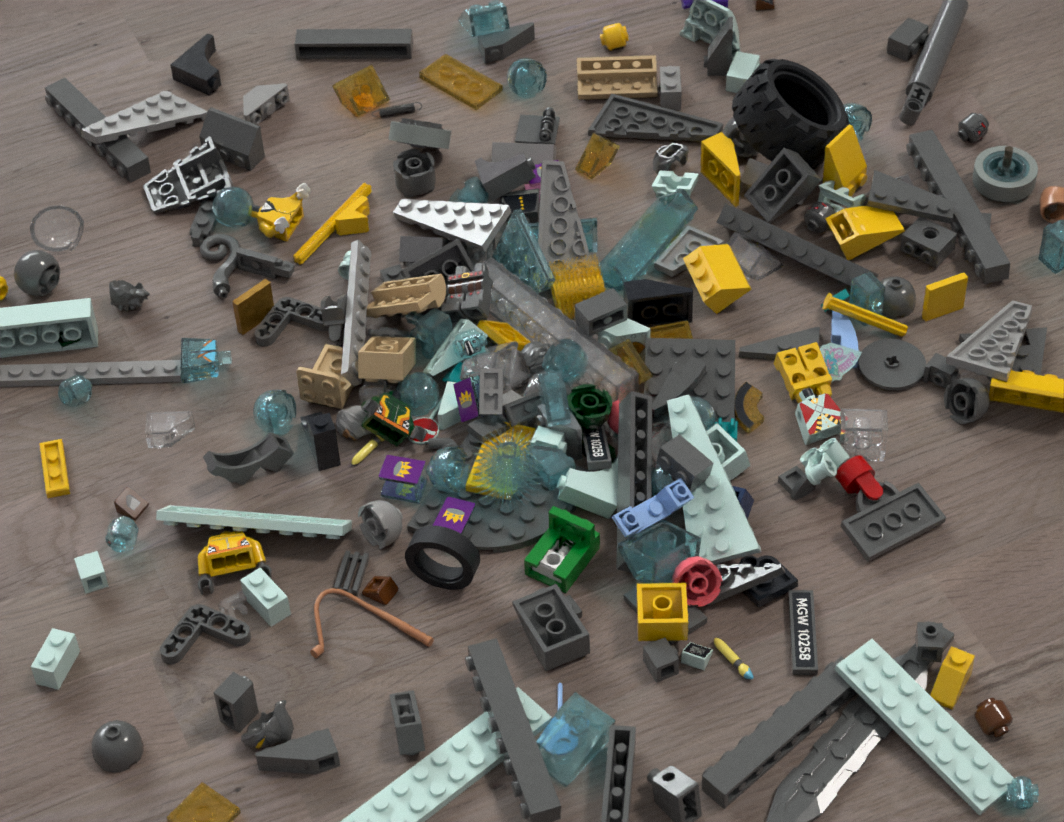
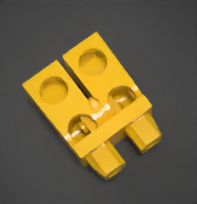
M817 342L800 346L797 350L792 348L776 354L774 365L776 370H779L791 400L796 399L798 404L802 402L799 393L806 388H811L817 396L825 393L829 394L830 397L832 396L830 387L832 378Z

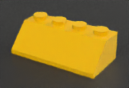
M1012 369L1007 382L992 377L989 391L991 401L1064 413V379H1059L1056 375L1052 374L1041 376L1035 375L1034 372L1028 370L1018 372L1012 371Z

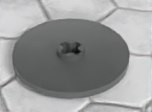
M882 339L870 343L862 350L858 366L861 375L870 384L885 390H904L921 381L924 376L926 360L917 347L906 341Z

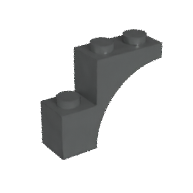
M269 432L262 440L246 449L231 453L208 451L203 458L207 464V470L212 475L221 476L229 482L244 485L260 467L277 473L294 455V452L286 438Z

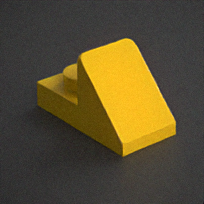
M361 195L335 218L338 235L369 232L367 216L370 214L368 198Z

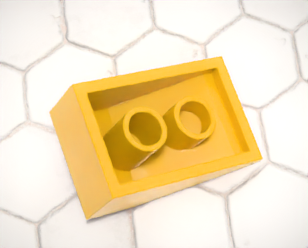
M849 124L825 146L823 183L830 180L835 181L834 190L842 187L848 188V196L852 197L855 191L867 181V164L854 128Z
M721 132L701 141L700 172L737 207L739 206L740 193L738 161L733 141Z

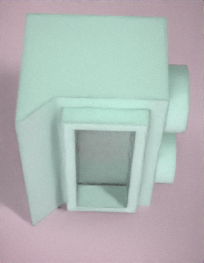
M832 180L819 185L818 202L830 204L834 208L835 213L844 208L864 206L866 197L864 194L852 198L848 196V188L842 187L834 190L835 181Z

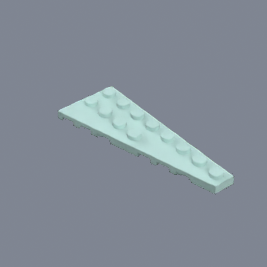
M688 394L668 400L672 438L680 434L714 463L711 474L706 481L690 491L695 498L683 506L690 557H703L715 565L761 552V547L754 536V532L748 523L744 510L736 497V493L711 443L708 432L705 430L692 398Z

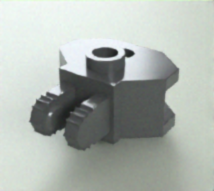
M346 294L341 295L337 302L333 301L330 296H325L321 300L322 321L324 326L329 329V339L340 347L343 346Z

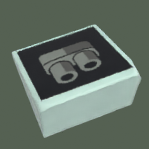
M690 642L681 653V663L705 670L713 649Z

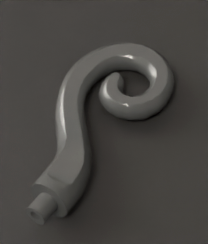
M214 234L201 242L200 253L206 260L217 261L226 256L227 248L224 245L229 247L231 251L229 257L217 269L212 280L215 295L224 299L228 297L231 289L228 278L237 266L236 251L241 246L230 235ZM214 245H220L217 251L209 250Z

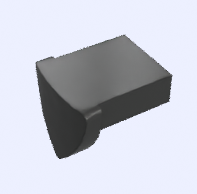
M798 466L778 476V483L794 500L806 496L816 488V485H813L808 480L806 474Z

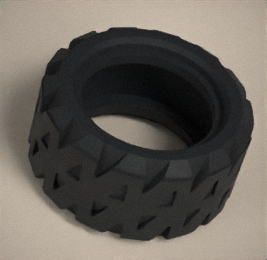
M775 58L765 60L756 68L732 101L735 122L744 138L755 150L770 161H773L783 148L797 152L812 170L818 168L824 162L825 146L849 125L845 107L832 87L812 70L789 60H778Z

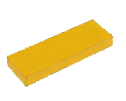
M62 439L39 443L47 498L71 494Z

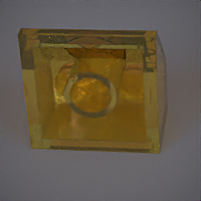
M373 65L332 85L340 103L356 117L390 100Z

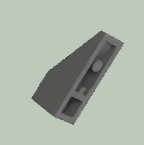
M729 17L708 47V56H704V67L707 68V76H726L732 60L733 17Z
M531 22L478 34V48L484 62L490 63L503 60L535 40L534 23Z
M414 690L389 694L400 755H415L420 751H425L422 724Z

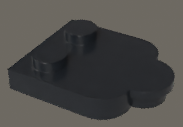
M749 555L743 557L739 564H751L753 567H764L765 563L781 564L775 557L769 555L759 558ZM782 564L781 566L785 570L784 574L742 591L758 608L784 595L789 590L798 587V579Z

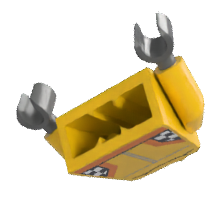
M224 531L220 535L210 537L208 546H205L198 554V571L201 579H199L197 585L200 593L203 595L202 590L205 586H209L211 593L214 592V586L208 577L209 575L211 577L254 568L256 565L272 578L271 567L265 565L266 559L261 544L250 537H246L243 531Z

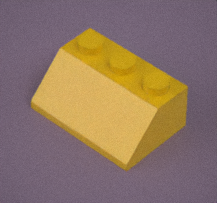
M728 244L699 246L683 258L703 302L716 314L752 290Z

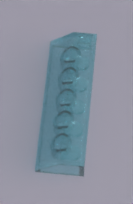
M684 189L658 197L597 265L601 268L604 286L610 289L614 288L616 292L623 290V282L637 280L648 271L647 267L660 257L661 251L671 245L670 241L683 231L682 227L694 218L693 215L698 210V207Z

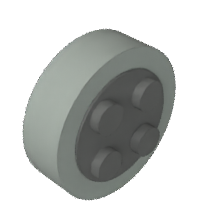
M402 118L401 122L391 121L388 140L410 144V146L421 153L422 148L426 149V147L449 149L452 131L443 129L442 124Z

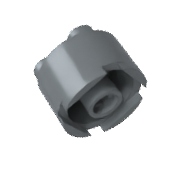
M411 149L397 156L398 159L393 162L395 185L405 197L410 198L415 195L432 192L435 189V163L430 153L426 152L424 154L420 153L417 149Z

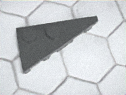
M820 327L740 347L739 357L775 360L778 352L792 348L797 350L800 346L818 343Z
M765 563L764 567H753L751 564H733L730 566L719 564L717 568L722 576L721 591L714 601L707 605L710 606L785 573V570L781 564L776 565L774 563Z

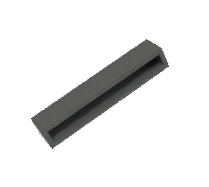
M297 29L294 43L296 59H412V29Z

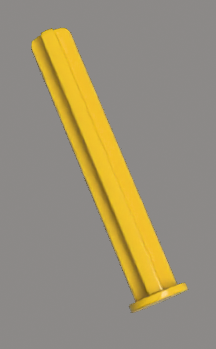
M828 293L824 300L823 310L828 308L900 337L905 336L907 333V325L832 297L831 293Z

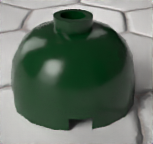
M582 384L574 387L566 400L568 409L573 413L580 427L585 430H593L602 426L608 420L612 409V398L609 393L604 389L602 391L596 389V385Z

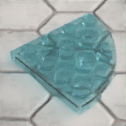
M522 209L514 210L491 257V263L498 270L504 281L516 292L526 296L537 295L547 291L555 282V278Z

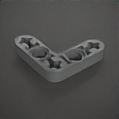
M284 297L277 301L255 329L254 333L256 343L259 346L265 347L275 342L290 321L320 331H328L329 329L323 324L320 307L291 297ZM303 312H310V313H311V314L308 315V316H301V315H300V314L303 313ZM275 319L281 320V322L278 324L270 323L272 320Z
M197 604L188 609L160 646V653L165 663L176 664L183 659L202 632L234 646H244L251 639L250 627L243 621L205 605ZM216 622L225 623V626L220 629L213 628ZM188 630L192 632L186 638L179 636L182 631Z

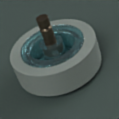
M1012 146L991 147L981 152L975 160L973 184L982 195L990 199L1002 202L1018 201L1026 198L1033 192L1038 166L1035 159L1021 149Z

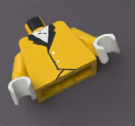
M303 183L297 187L296 193L290 197H270L263 207L253 205L250 215L257 218L259 230L267 238L276 237L287 242L304 217L302 200L308 199V193L311 189L306 183Z

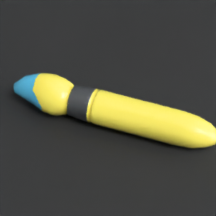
M376 435L353 457L351 463L353 465L360 463L385 439Z
M714 638L713 641L716 648L738 669L740 675L746 679H753L754 676L749 666L744 664L723 640Z

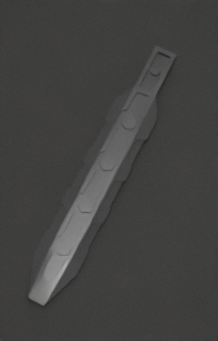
M943 627L944 652L954 640V633ZM914 644L906 654L896 657L894 660L926 690L927 671L934 662L916 661ZM860 695L855 700H852L842 711V716L827 733H823L815 742L812 751L797 768H793L779 784L766 822H811L821 816L837 797V792L852 774L858 772L866 762V757L882 739L889 735L893 728Z

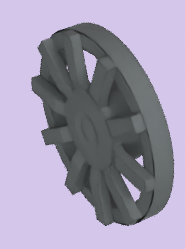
M380 327V329H368V336L409 337V331Z

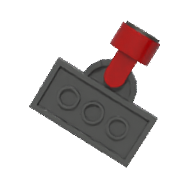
M855 455L841 463L835 475L837 481L848 494L855 492L858 494L856 498V510L858 513L843 520L840 527L867 562L945 522L946 516L919 482L899 492L893 484L886 480L885 482H877L874 478L875 471L862 455Z

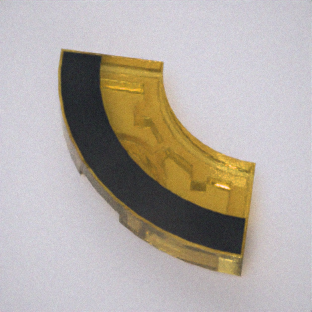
M745 382L736 393L734 411L738 424L749 434L764 422V416L757 408L759 401L763 398V393L748 382Z

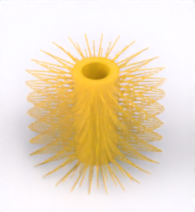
M596 254L590 262L589 259L585 262L586 255L581 263L580 261L576 263L577 257L572 264L570 262L569 264L565 263L562 265L561 263L560 265L556 264L553 266L552 264L549 266L548 270L577 266L576 269L568 268L567 270L563 269V271L561 269L558 271L554 270V272L549 271L551 273L549 278L551 277L550 280H552L550 285L555 304V314L556 311L559 314L558 320L562 319L563 321L566 318H575V315H564L571 312L575 313V304L577 302L580 303L605 292L601 268L596 265L598 264V259L594 261ZM579 265H584V266L586 265L585 268H584V267L579 268L578 266H579Z

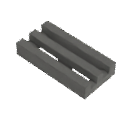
M345 551L334 589H341L358 596L369 562L368 553H364L362 556L360 552L351 554L350 551ZM352 561V562H351V565H350V568H349V571H348V574H347V577H346V580H345L344 587L342 588L341 586H342V583H343V580H344V577H345V574H346V571H347L349 562ZM361 562L353 589H349L357 563Z

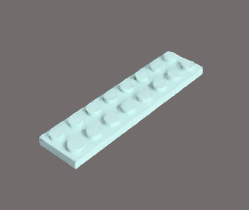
M174 505L157 510L156 520L164 521V525H178V522H185L188 527H201V524H208L211 529H224V526H232L234 531H247V528H256L258 533H270V530H279L281 535H293V532H302V536L316 537L317 534H326V538L340 539V536H344L352 530V520Z
M873 639L836 665L835 671L979 816L1017 785L1018 782Z

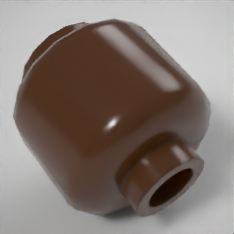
M992 697L976 706L977 711L974 717L985 735L994 734L997 738L1009 732L1008 727L1011 725L1013 717L1002 700H995Z

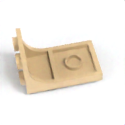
M325 344L313 369L298 367L296 374L301 400L340 409L344 407L354 386L341 375L343 347Z

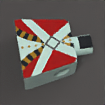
M806 388L799 393L802 402L798 404L795 416L805 445L845 431L848 419L829 394L825 393L815 397L811 388Z

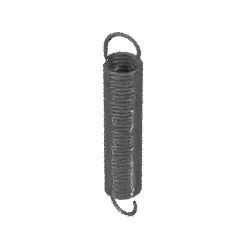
M414 103L380 108L377 111H379L380 117L415 111Z

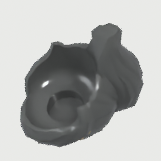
M286 700L276 702L273 712L269 714L262 712L261 717L248 726L247 733L241 735V741L246 746L264 749L274 744H283L291 740L294 727L292 719L285 708Z

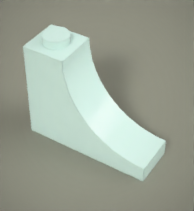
M618 455L613 461L611 469L585 472L570 468L566 475H561L558 480L557 488L559 489L557 499L609 519L617 508Z

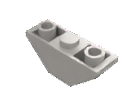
M282 83L256 86L243 96L245 121L258 125L282 105L286 104L290 100L288 85Z

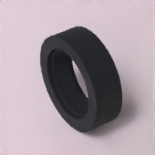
M432 525L416 530L406 549L405 561L409 569L424 582L447 590H458L471 584L480 564V554L476 546L461 533L447 527ZM431 548L444 551L457 559L462 567L442 565L431 559L423 549Z

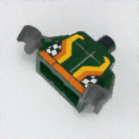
M398 391L383 392L379 397L373 396L361 405L362 410L367 412L361 426L397 447L407 436L423 442L428 433L424 428L414 425L411 417V407L401 401V394Z

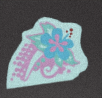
M828 343L820 348L832 382L834 380H841L842 376L854 367L862 353L835 343Z

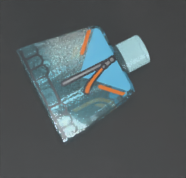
M181 338L180 370L183 384L215 378L219 375V365L232 363L231 351H219L217 341L214 339Z

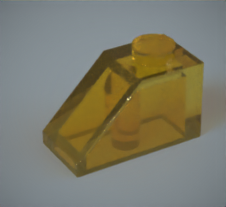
M593 133L575 170L593 179L611 165L620 146L603 136Z

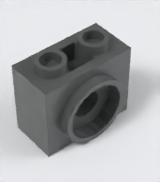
M919 217L902 234L900 250L937 268L955 249L957 233L926 218Z

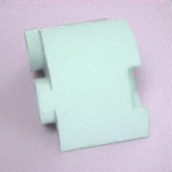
M660 170L652 184L657 200L660 202L685 204L698 181L699 174L685 172L683 177H679L674 171Z

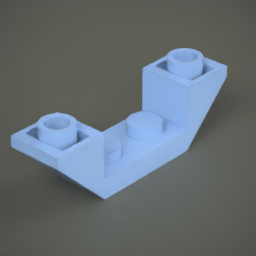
M682 478L664 487L652 498L634 508L630 506L611 518L625 538H632L664 520L695 497Z

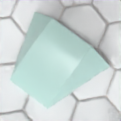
M694 0L689 10V17L685 20V26L679 35L693 42L701 39L711 44L727 19L733 17L731 60L733 61L736 52H741L739 30L733 12L711 0Z

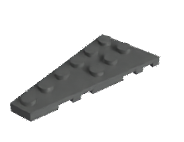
M611 94L588 129V136L703 141L721 133L723 123Z

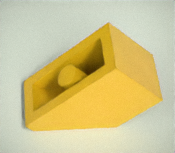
M951 646L941 665L930 695L939 705L953 710L972 674L975 655Z

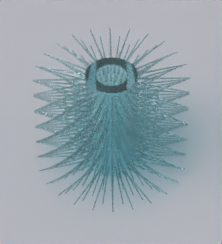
M513 432L511 442H509V437L507 442L506 440L504 442L503 437H501L503 443L497 440L500 445L496 444L487 451V448L475 447L487 453H474L482 457V459L473 461L482 465L472 467L482 471L473 474L482 477L473 481L485 483L477 487H489L481 492L493 490L486 495L487 497L497 491L496 495L499 494L498 499H501L500 496H502L503 502L506 496L507 503L508 494L509 502L510 495L511 498H513L512 495H515L517 500L519 499L515 493L524 498L525 496L520 492L521 490L530 495L533 494L525 489L530 487L531 490H538L530 485L541 484L531 479L541 478L533 474V472L543 470L534 466L544 463L537 462L534 459L543 456L528 455L543 450H530L532 451L531 453L526 452L529 448H522L525 445L524 443L520 446L518 445L519 443L516 444L517 439H514L515 442H513ZM486 459L487 461L483 464L480 460Z

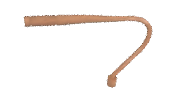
M334 588L326 589L320 593L315 601L314 615L319 644L310 651L314 658H318L324 652L319 604L325 595L332 593L341 594L352 599L428 647L434 642V638L429 635L427 636L410 624L364 602L347 591Z

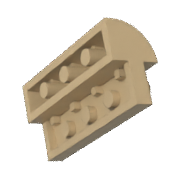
M656 55L577 58L578 100L609 99L611 94L627 98L657 97Z
M435 274L382 283L371 291L374 300L367 305L366 317L373 316L374 318H379L383 315L390 317L397 313L405 315L412 311L420 313L426 309L440 307L446 296V284L443 275Z

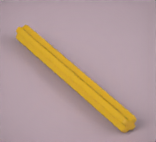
M363 183L293 255L295 263L303 264L336 229L335 218L361 195L367 197L372 192L370 184Z

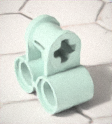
M831 438L824 442L819 449L812 448L806 451L801 456L800 462L805 467L808 480L813 485H818L822 479L828 476H835L837 468L849 458V455L836 438Z

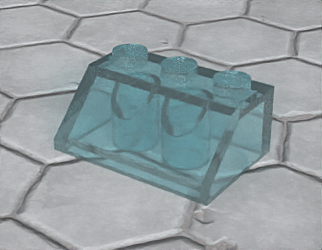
M662 520L618 543V549L635 579L644 584L663 583L672 578L675 568L683 560L699 556L701 537L666 520Z

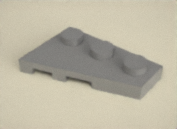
M687 226L656 260L654 269L673 277L687 269L683 258L699 246L723 245L724 241L691 226Z

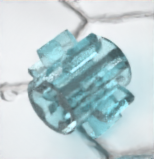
M1024 776L1016 777L1011 783L1007 784L1006 800L1007 802L1013 801L1015 808L1029 809L1033 806V802H1038V784L1032 785L1030 778Z

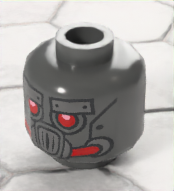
M971 113L958 123V135L963 141L967 140L975 143L988 133L989 123L982 114Z
M825 202L814 203L804 215L807 228L816 233L825 232L829 228L825 218L835 213L834 208Z

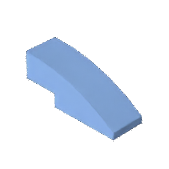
M832 310L831 343L859 351L856 332L848 316Z

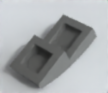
M487 415L467 424V432L481 443H484L493 436H500L509 430L510 426L504 423H509V420L503 416Z

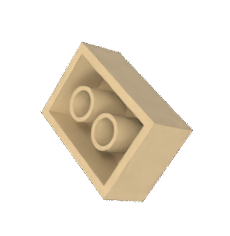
M372 336L358 351V377L365 378L367 382H376L379 379H387V382L390 383L401 382L416 364V338Z

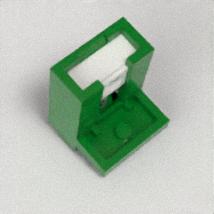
M553 506L548 512L549 528L524 559L525 575L548 586L557 584L561 592L566 594L600 549V533L595 531V524L589 520L579 518L567 510Z

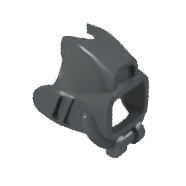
M678 143L661 146L653 158V169L657 175L660 170L669 171L672 162L675 160L685 164L688 160V147Z

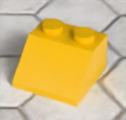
M686 583L637 584L638 641H657L662 638H666L667 641L688 640Z

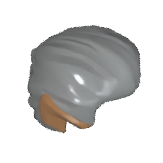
M358 405L338 411L336 419L337 431L343 437H350L354 441L363 435L371 434L372 432L361 426L367 412L363 411L361 406Z

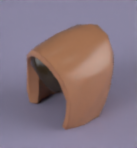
M1049 186L1040 195V213L1047 222L1064 226V187Z

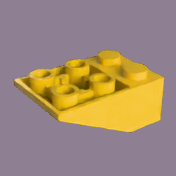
M869 206L844 208L825 218L847 260H851L905 232L893 211Z

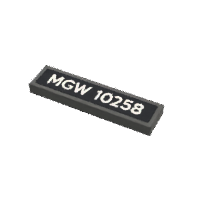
M604 424L593 430L582 429L588 470L611 469L612 463Z
M789 590L793 675H818L813 590Z

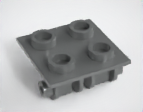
M551 107L543 111V116L520 115L515 142L555 145L560 117H555V111Z

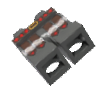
M484 263L475 264L474 271L472 272L465 266L456 267L454 275H448L446 304L442 305L441 313L450 323H457L460 319L476 320L489 317L493 280L488 276L489 268Z

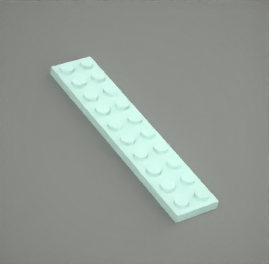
M517 687L516 690L535 737L552 723V717ZM484 712L341 822H425L505 760L503 753H498L495 739H498L496 733H491L489 729L488 718L490 717L488 712Z

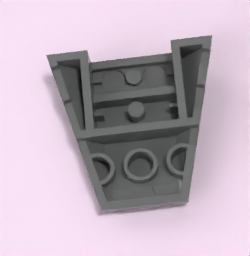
M211 136L205 139L206 143L199 148L196 146L190 150L191 154L185 159L181 160L179 158L173 163L174 167L166 171L164 169L143 185L154 214L196 205L202 201H208L236 190Z

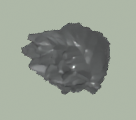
M113 280L109 283L110 304L117 306L119 310L125 309L130 311V308L135 310L136 307H141L144 299H148L147 296L150 295L140 282L136 286L124 280Z
M530 342L521 351V355L524 356L523 359L526 360L527 367L530 368L531 374L535 375L536 378H545L555 365V351L548 347L549 343Z

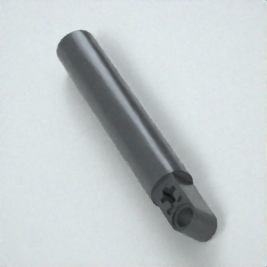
M943 0L906 87L907 98L899 115L901 122L906 125H914L925 103L929 102L933 96L968 10L967 0Z

